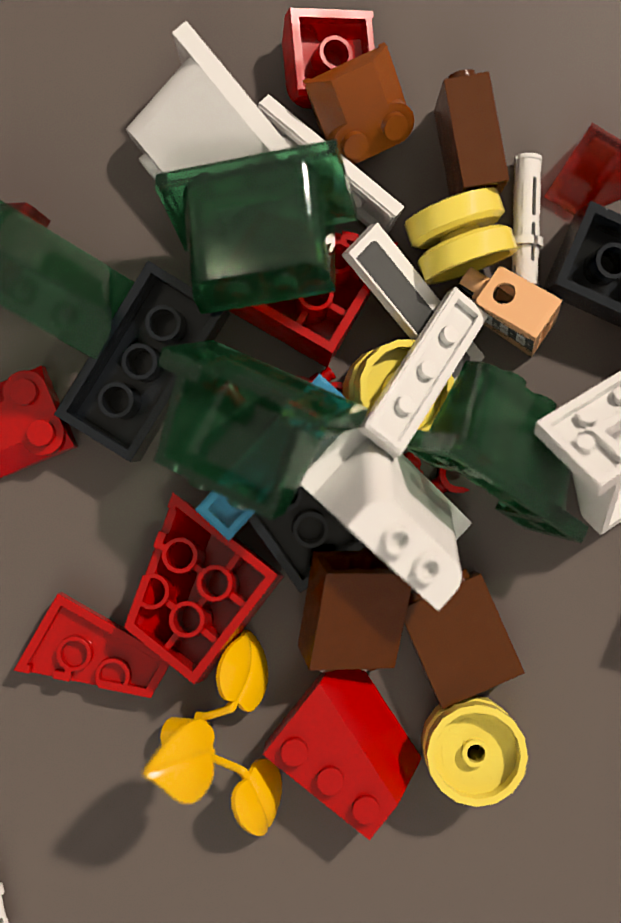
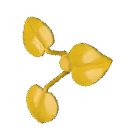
M243 630L241 635L225 649L217 666V689L220 696L225 701H228V703L211 711H197L194 719L170 717L167 719L161 729V747L152 757L142 775L158 785L173 800L191 804L203 797L209 788L214 775V763L236 772L242 780L235 786L231 795L234 817L241 828L249 834L264 836L274 821L281 800L282 778L278 767L268 759L259 758L252 763L248 771L244 766L216 755L215 749L212 747L215 739L214 731L207 723V720L233 713L237 706L244 712H252L264 697L268 684L266 656L254 634L248 630Z

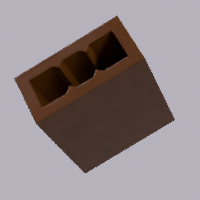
M473 69L454 72L449 75L448 79L443 80L434 108L449 196L452 197L464 192L491 187L496 188L500 195L509 181L490 73L489 71L475 73Z
M359 551L313 552L297 645L309 670L332 672L334 670L346 669L374 671L376 669L395 668L412 586L376 553Z
M467 568L461 569L462 578L459 588L439 611L415 589L411 590L404 622L406 631L442 709L525 673L481 573L476 571L468 573Z

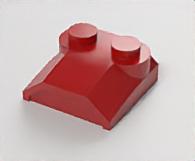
M289 8L284 18L282 50L286 89L289 97L295 104L303 108H312L303 80L307 78L312 79L375 49L372 26L373 11Z
M42 365L31 370L15 372L7 380L0 383V479L78 447L69 424L54 415L60 405V401L46 367Z

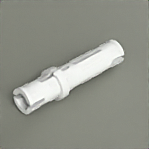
M521 153L518 156H514L512 232L518 250L512 255L511 272L539 287L538 257L539 250L543 248V237L540 236L539 227L542 156L537 153Z

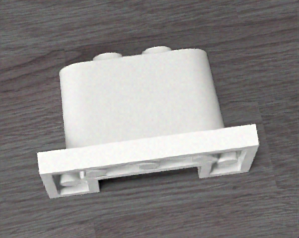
M185 21L172 32L182 64L181 67L130 123L126 131L143 153L138 159L155 180L162 176L171 187L166 193L175 206L182 213L189 209L211 236L276 182L292 198L304 188L303 162L189 23Z
M621 371L538 420L534 430V434L571 470L580 513L600 535L621 522Z
M353 408L294 472L292 477L439 611L460 586L462 574L456 540L472 522L403 454L393 458L360 432L358 428L364 421L365 416Z

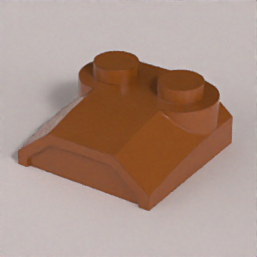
M384 42L379 44L377 48L312 79L307 78L303 80L323 140L331 145L333 151H338L352 164L362 162L400 144L409 137L413 130L414 114L406 105L388 47Z

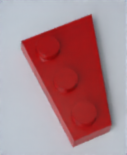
M60 592L56 595L13 671L28 674L32 672L52 676L53 679L67 682L72 680L96 685L102 689L151 698L170 665L124 627L65 593Z

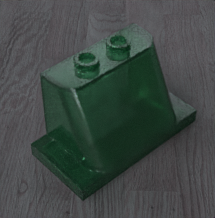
M337 139L156 174L154 187L185 252L188 251L192 296L201 314L336 292L335 225L357 221V208Z
M0 200V305L88 357L96 359L110 335L111 320L135 282Z
M214 340L163 347L158 366L176 373L177 377L154 462L188 478L189 484L195 488L206 491L212 490L226 497L227 502L233 507L242 510H252L274 520L286 513L322 441L360 427L366 417L368 408Z
M465 361L429 431L417 430L405 449L432 467L457 471L497 498L499 501L495 509L522 528L582 543L589 527L566 511L571 470L534 434L536 422L555 411L557 404L550 398L533 393L526 388V380L516 373L501 370L485 362Z

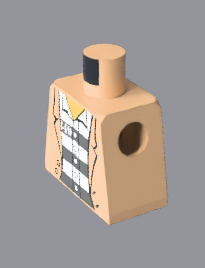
M470 267L457 287L463 294L475 300V304L489 315L484 322L485 326L531 357L556 323L562 304L560 298L504 267L497 268L491 279ZM498 301H506L508 303L500 304Z

